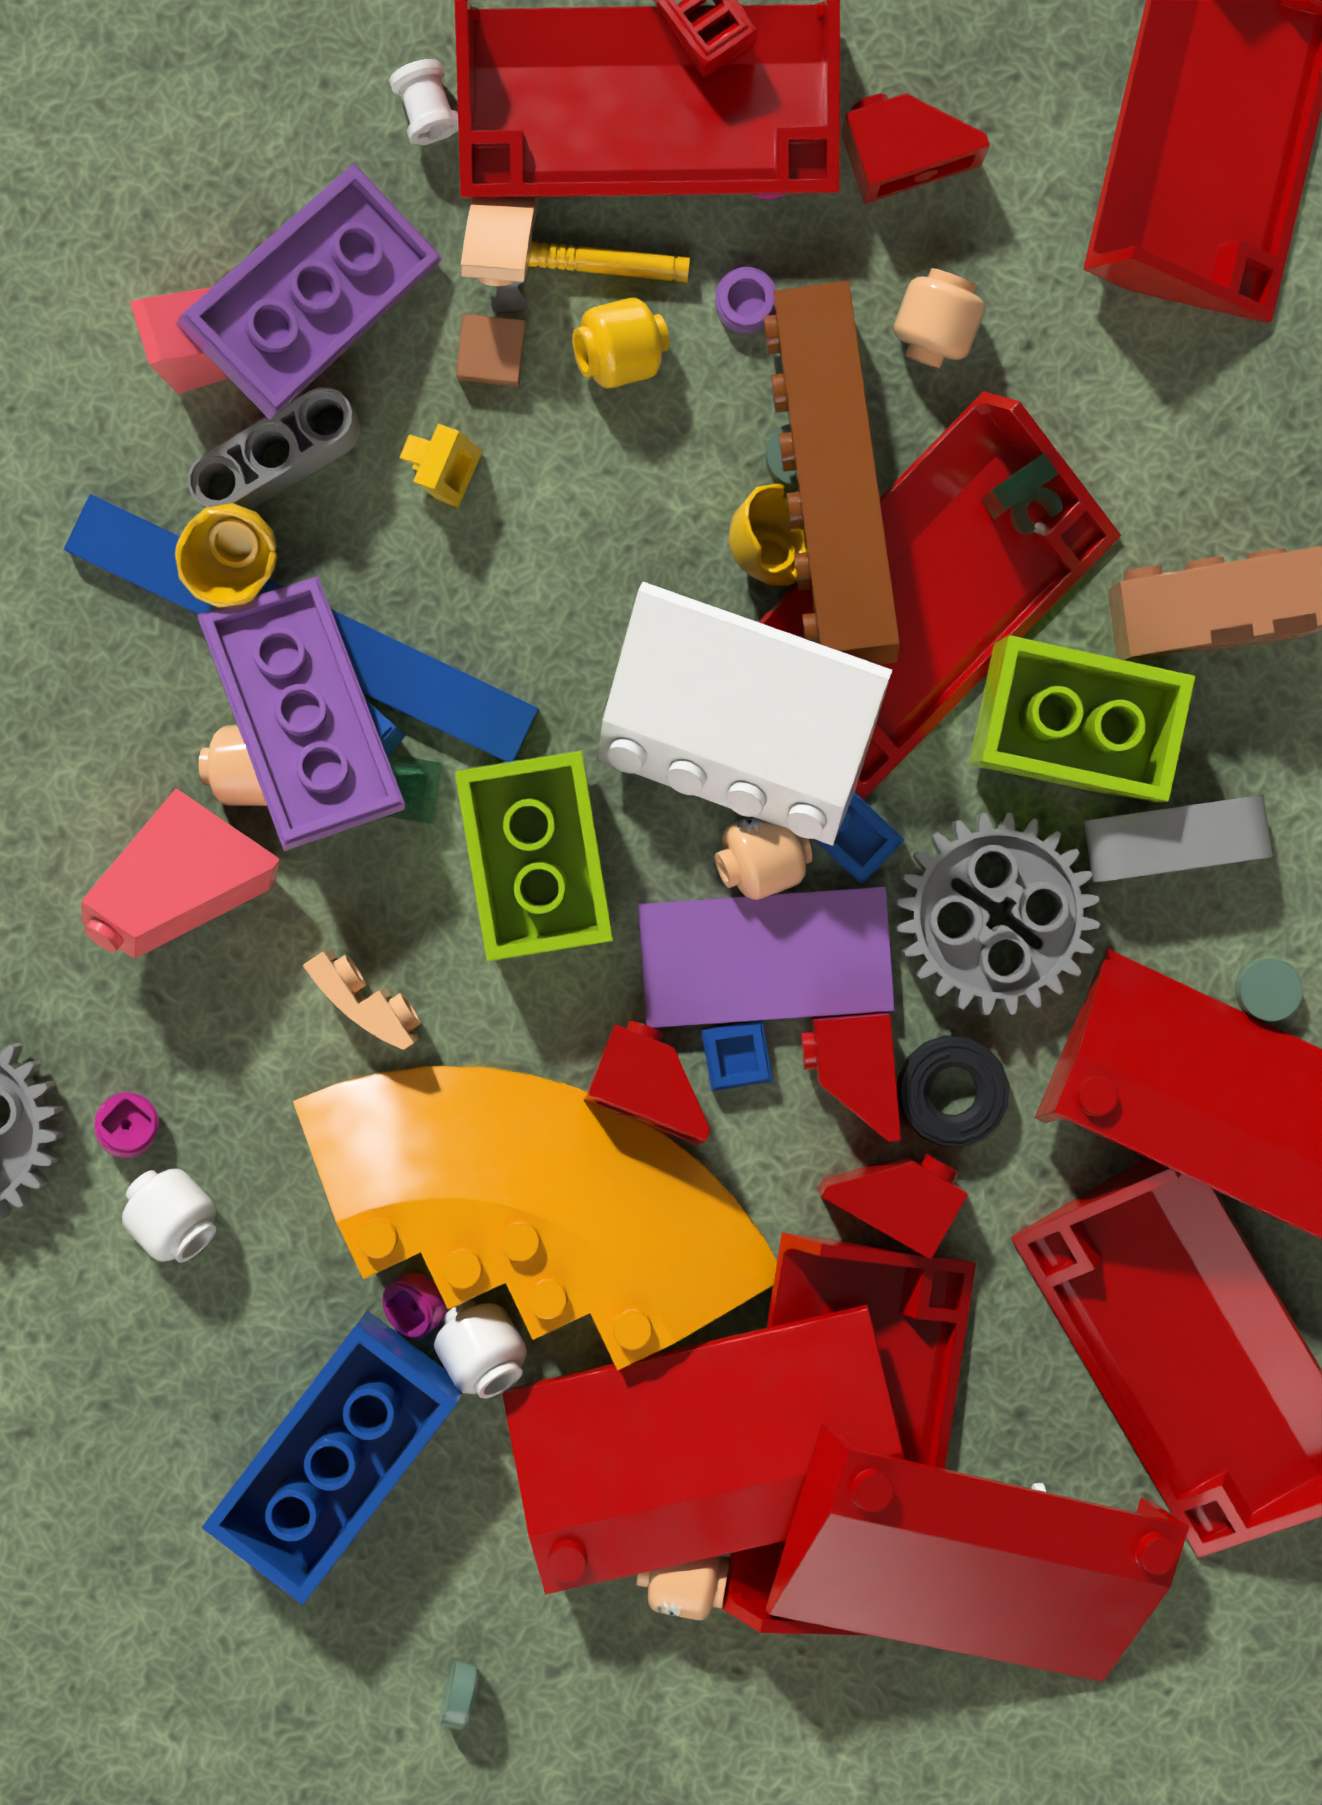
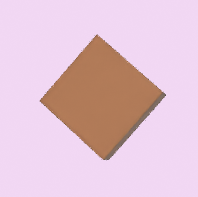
M463 313L456 371L457 379L459 381L519 387L526 333L525 320Z

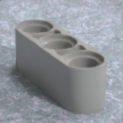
M319 387L308 391L286 405L271 420L268 417L263 418L200 456L192 464L188 472L187 485L191 496L203 508L233 503L253 510L348 453L356 445L360 437L361 424L358 415L345 396L333 388ZM338 410L344 413L343 423L338 431L328 436L315 433V423L323 412ZM275 442L288 443L290 446L289 456L281 466L275 468L263 466L262 455L270 444ZM224 473L234 474L236 480L232 494L222 500H211L209 487L212 481L218 475Z
M1264 795L1084 821L1093 883L1273 857Z

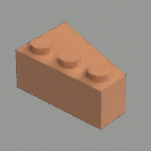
M1322 546L1286 552V548L1262 550L1248 554L1247 559L1224 563V557L1204 558L1187 562L1185 564L1186 570L1165 574L1162 573V566L1159 565L1135 568L1124 572L1125 581H1120L1108 589L1117 659L1131 662L1301 638L1322 629Z

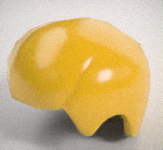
M781 484L756 487L734 513L728 536L733 559L739 567L751 577L773 587L790 586L797 583L794 554L806 552L803 530L791 532L787 500L784 497L785 486Z
M233 503L204 508L187 524L176 544L175 559L179 580L196 599L218 608L244 605L252 601L266 584L276 566L278 555L276 553L277 543L273 530L257 512Z

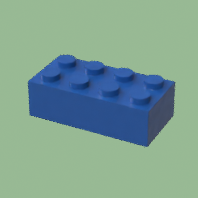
M367 1310L201 1528L300 1604L304 1605L456 1406L462 1392L456 1389L443 1367Z

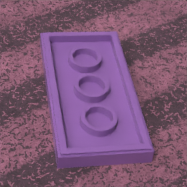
M353 163L179 317L176 324L271 420L440 263L443 257L361 169Z
M318 576L258 595L244 605L217 608L197 615L283 851L405 810L404 800Z
M886 887L775 894L759 900L748 897L638 904L646 1025L652 1028L895 1011Z

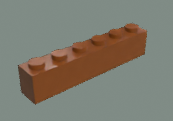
M849 280L775 290V315L763 316L767 353L768 355L779 353L782 373L771 375L775 413L787 412L790 432L779 434L783 472L795 471L798 492L786 493L791 532L803 530L806 552L794 554L799 592L811 590L814 613L802 614L804 638L877 665L894 663L898 661L900 642Z

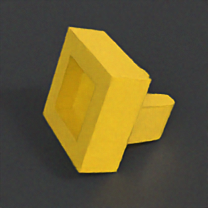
M438 423L431 441L409 435L399 458L413 464L412 468L417 471L413 482L435 499L459 508L483 451L460 431Z

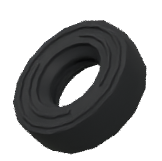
M944 1035L922 1043L907 1057L898 1075L897 1099L903 1118L920 1137L939 1146L963 1147L983 1140L999 1125L1008 1107L1009 1082L1003 1064L988 1047L968 1037ZM949 1067H959L968 1071L976 1084V1098L972 1106L965 1112L957 1115H948L938 1111L932 1105L929 1096V1086L933 1077L941 1070Z

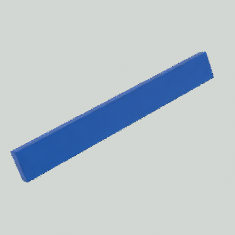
M92 494L89 495L63 550L198 615L218 608L196 599L179 580L175 549L180 536ZM268 579L256 596L283 588L284 586ZM331 609L363 694L505 762L516 760L537 717L539 708Z

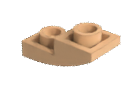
M472 198L461 259V276L477 278L481 283L490 286H506L514 281L524 282L531 259L532 230L538 212L539 198Z
M333 950L323 951L303 964V967L324 994L344 1014L366 1031L402 1050L420 1040L414 1028L421 1024V1020L408 999L402 993L393 997L387 988L379 990L365 999L359 990L366 986V981L347 954L338 959Z

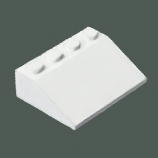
M642 582L636 596L604 713L597 760L610 764L622 772L635 773L668 785L682 794L698 796L731 808L740 815L755 817L774 825L786 827L800 837L815 839L833 846L854 795L892 670Z

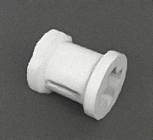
M424 59L406 64L396 70L389 79L393 93L402 98L410 121L406 131L412 144L428 145L448 138L458 132V112L450 109L441 83L445 73L441 62L436 59Z

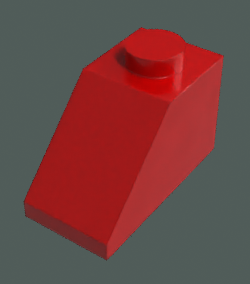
M907 93L888 99L886 94H875L858 101L852 106V111L846 113L841 133L864 204L980 167L990 147L986 133Z
M886 1012L811 1018L812 1032L801 1033L804 1070L815 1069L816 1080L819 1084L888 1142L901 1141L890 1014Z
M629 1021L627 1027L624 1028L615 1024L609 1033L584 1101L695 1145L706 1142L710 1127L675 1048L661 1043L664 1034L648 1025Z
M926 1154L922 1163L906 1155L825 1177L817 1187L823 1199L930 1260L968 1196V1193L955 1183L959 1172L929 1154Z

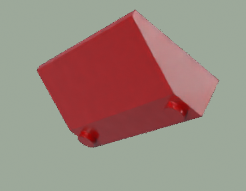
M454 0L460 197L462 199L839 193L840 0H824L817 4L741 5L757 29L756 44L705 79L692 62L657 6L479 9L473 7L469 0ZM716 5L699 6L687 14L686 17L692 24L715 8ZM722 19L700 36L707 43L726 30L729 25L725 19Z
M1146 0L1084 263V271L1129 291L1264 323L1272 322L1322 109V0Z
M983 391L880 497L900 644L897 662L878 664L891 669L892 674L855 789V793L862 800L891 773L988 673L994 643L1008 635L1022 638L1121 537L1120 532L1018 400ZM796 583L758 623L804 638L802 614L814 613L811 590L799 592L798 584Z
M1107 949L1099 963L1034 1118L1044 1123L1059 1119L1070 1121L1322 1240V1049Z
M1146 1159L1113 1176L1011 1237V1240L1173 1516L1189 1527L1186 1538L1198 1558L1322 1517V1369L1217 1190L1151 1159Z
M782 1232L767 1328L868 1304L907 1460L945 1469L976 1262L933 1255L930 1260L918 1252ZM786 1541L730 1554L722 1610L759 1633L868 1635L768 1614L765 1608Z
M868 1304L652 1354L620 1370H617L613 1363L510 1387L502 1393L528 1536L545 1595L786 1541L822 1424L833 1426L853 1445L864 1451L907 1460Z
M822 1424L765 1610L769 1615L1104 1681L1171 1588L1189 1527L1155 1502L1140 1498L1137 1511L1131 1512L868 1452L853 1445L833 1426Z

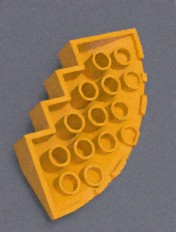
M424 1066L385 1071L340 1082L293 1101L335 1221L363 1280L421 1253L448 1310L506 1283L532 1340L590 1313L617 1370L675 1344L774 1284L777 1265L776 1257L756 1224L719 1179L665 1132L584 1101L587 1091L532 1074L485 1066Z

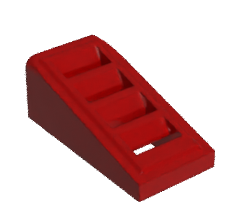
M653 0L704 79L756 44L757 29L737 0H712L716 7L692 24L686 15L707 0H683L679 4L674 0ZM722 19H725L729 27L705 43L700 35Z

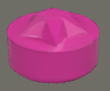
M125 1092L113 1095L101 1104L96 1113L94 1132L97 1142L107 1153L120 1158L138 1156L149 1149L155 1141L159 1126L158 1114L152 1103L139 1094Z
M417 1272L405 1273L388 1285L383 1293L382 1304L388 1321L398 1332L407 1337L422 1338L443 1321L446 1313L444 1300L436 1284L423 1274Z

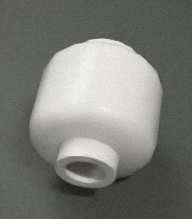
M169 1169L159 1174L154 1170L147 1171L139 1176L126 1191V1197L129 1201L122 1213V1224L152 1258L160 1262L176 1259L181 1263L191 1259L211 1241L216 1233V1227L213 1224L217 1211L215 1202L181 1169Z
M469 1300L453 1307L443 1317L445 1325L436 1336L434 1348L459 1392L466 1394L477 1393L480 1398L485 1399L502 1393L517 1382L523 1373L521 1366L526 1358L527 1349L523 1339L502 1306L493 1303L477 1305L475 1301Z

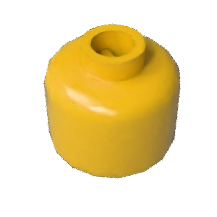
M627 298L595 306L585 311L580 327L573 331L572 343L576 362L583 376L586 378L593 377L600 386L605 389H611L655 376L661 366L662 352L669 350L670 338L665 320L660 314L653 315L646 303L637 298Z

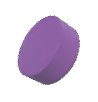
M741 267L730 271L720 281L716 290L715 308L719 319L728 329L737 333L751 334L764 328L763 316L775 315V284L766 273L756 268Z

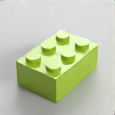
M1008 635L994 643L968 765L1147 804L1168 802L1196 676Z
M583 750L455 771L486 961L613 941V930Z

